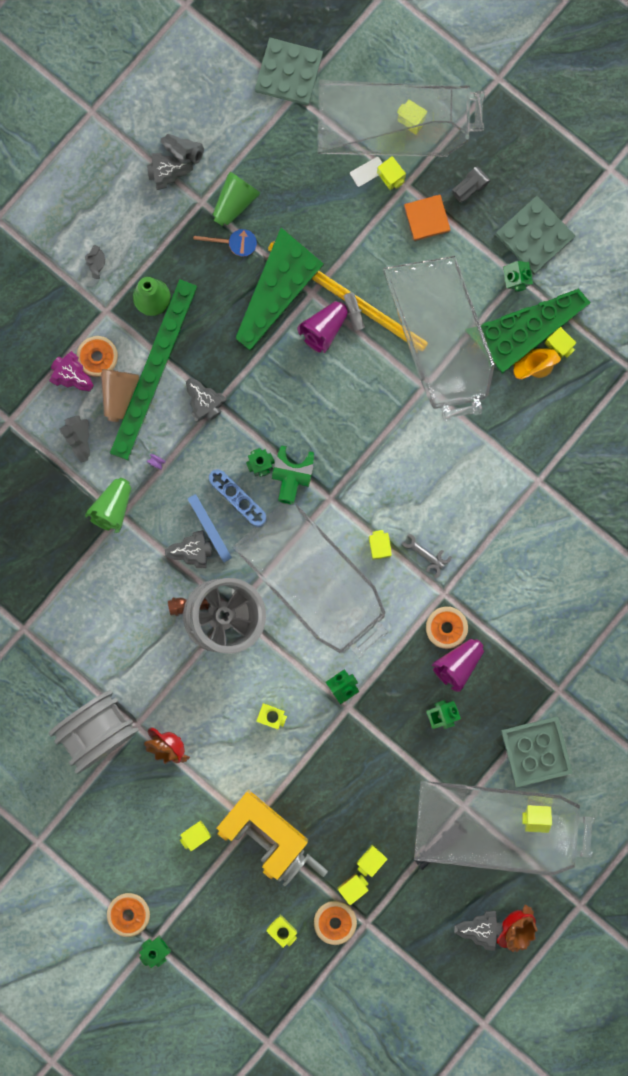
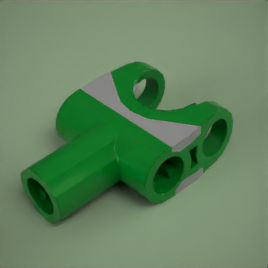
M281 445L275 459L272 479L282 481L278 501L283 504L294 505L298 485L305 487L310 485L314 452L309 451L308 457L302 463L293 464L286 457L287 446Z

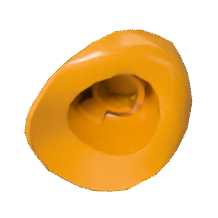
M540 348L532 350L514 365L513 372L515 378L525 379L530 375L536 378L546 377L552 372L554 365L561 361V357L553 349Z

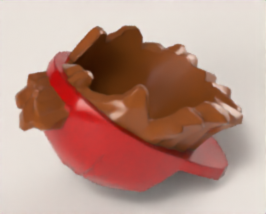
M151 727L148 729L147 732L151 740L145 741L144 746L146 747V752L155 754L156 760L163 759L164 764L171 760L174 763H184L190 759V756L184 754V743L175 733L165 732L161 734L155 728Z
M524 905L522 910L513 911L505 918L502 923L503 932L497 938L499 946L508 948L512 952H518L520 949L526 950L530 942L535 940V932L538 930L535 925L536 919L533 916L534 911H532L531 907Z

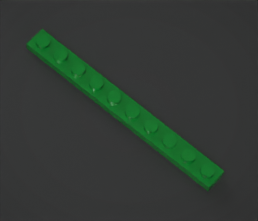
M179 279L111 448V455L127 461L130 458L198 288L194 284Z

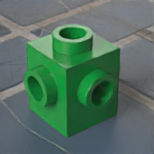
M516 261L503 266L504 281L507 289H515V292H520L533 284L529 262Z
M261 448L251 451V455H248L249 461L246 462L249 472H254L255 477H263L270 474V471L273 470L272 464L275 463L272 454H267L266 449L261 450ZM261 458L264 460L262 464H257L256 462Z
M345 669L325 682L340 705L360 692L356 687L358 681L353 674L348 675Z
M446 700L435 703V708L426 711L433 729L441 726L447 729L455 725L454 721L461 719L454 701L446 703Z
M158 935L153 940L149 938L141 945L142 949L139 952L141 956L139 958L145 966L149 965L152 968L156 965L158 968L167 960L165 957L171 952V949L161 936Z

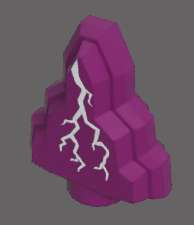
M72 351L64 358L57 357L52 363L51 369L54 372L49 380L52 384L56 386L63 385L67 388L74 386L79 390L88 392L94 387L90 377L84 373L83 365L78 362L79 357Z

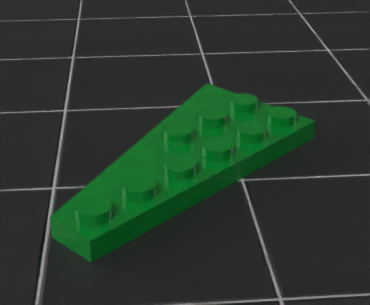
M280 228L236 335V339L250 351L324 266V263L282 228Z
M578 288L559 295L554 299L540 302L535 306L526 307L494 321H488L475 328H469L466 332L503 374L560 327L564 326L588 307L591 302Z

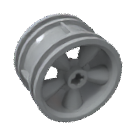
M235 578L214 579L200 584L188 596L183 610V622L189 637L199 647L211 652L237 653L252 646L262 634L266 622V609L260 594L247 582ZM226 586L235 590L228 603L220 601L218 587ZM204 598L211 605L208 613L199 612ZM247 604L249 620L236 618L235 609ZM220 612H225L226 616H224V619H219ZM208 623L215 628L210 639L201 629V626ZM232 627L241 636L236 641L226 645L225 630Z
M111 690L99 695L76 710L48 733L51 737H56L54 741L56 745L60 743L64 745L72 757L69 764L77 767L74 770L76 774H79L107 756L139 731L137 727H131L133 721L131 719L126 721L116 707L119 701L117 698H111L113 695Z

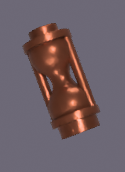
M173 597L172 600H168L171 616L183 614L186 599ZM205 598L199 610H209L210 604Z

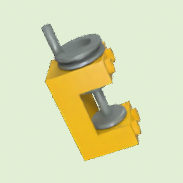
M249 789L216 828L219 830L217 834L225 841L227 839L232 841L234 837L235 840H239L246 832L265 848L267 852L261 859V862H263L262 868H264L263 873L270 879L274 877L279 882L283 879L284 883L282 885L284 886L293 879L305 862L322 877L328 872L310 855H303L305 852L303 848L308 843V839ZM252 823L275 841L273 845L251 827Z

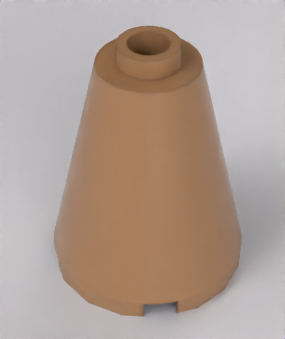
M102 369L104 416L108 417V421L119 422V419L124 418L138 383L139 375Z

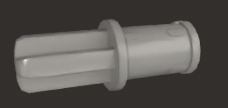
M353 292L345 294L344 299L348 309L347 315L350 316L353 331L365 328L360 313L362 310L358 307L355 294Z

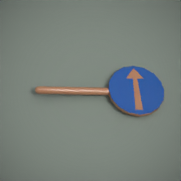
M239 229L233 232L229 240L193 237L194 240L228 243L231 251L241 257L252 254L257 245L254 234L246 229Z

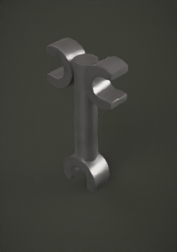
M408 534L407 537L412 540V543L408 545L402 542V546L407 549L412 548L429 561L432 565L427 567L426 572L428 573L430 569L434 568L436 570L434 578H438L440 570L451 561L452 557L449 556L447 560H443L441 554L444 551L441 550L436 558L416 543L415 537L412 534Z

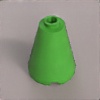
M229 172L212 214L215 216L214 221L221 226L224 224L229 225L259 197L260 192L232 172Z
M144 277L139 281L134 290L133 302L135 307L147 316L162 314L170 304V291L167 285L158 279Z
M124 478L114 479L87 510L86 518L90 516V521L98 527L107 531L112 528L115 529L114 533H119L131 492L130 482Z

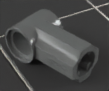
M477 166L451 192L458 202L463 203L476 191L479 192L486 187L491 180Z

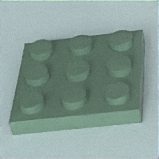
M269 37L255 92L309 106L323 51Z
M538 196L531 200L495 234L520 261L529 262L533 275L575 238L574 233Z
M558 716L501 730L516 788L573 773Z

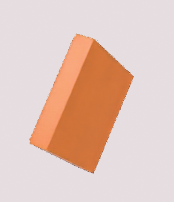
M441 195L404 204L414 241L450 232Z

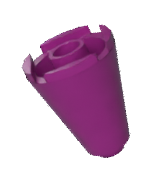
M335 301L300 323L297 330L300 336L303 334L306 338L304 342L313 350L319 353L323 350V353H326L347 317L346 305Z
M469 639L436 660L432 664L434 666V673L445 685L450 683L453 686L451 688L453 691L460 692L484 653L483 644L477 639Z

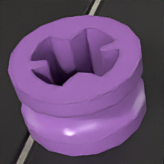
M150 454L151 459L147 460V463L162 470V464H165L166 461L154 454Z

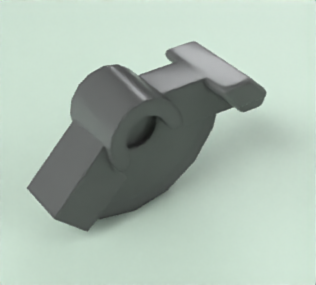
M93 245L90 253L85 256L86 265L90 268L92 277L100 279L99 272L105 265V255L99 246Z

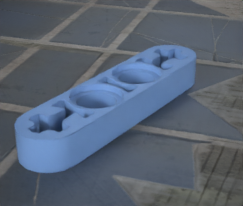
M216 469L209 474V481L212 486L253 526L262 527L266 523L267 517L265 512L222 470ZM215 475H222L221 479L225 483L224 486L219 481L214 482ZM229 487L236 488V494L232 497L226 495V490ZM242 500H248L250 506L248 509L242 510L239 507V503ZM253 507L256 508V509H254L253 511H254L257 515L262 514V516H261L262 521H261V522H259L258 520H257L256 522H254L255 518H254V516L250 513V512L252 511Z
M194 494L187 498L222 561L226 562L232 559L197 495Z

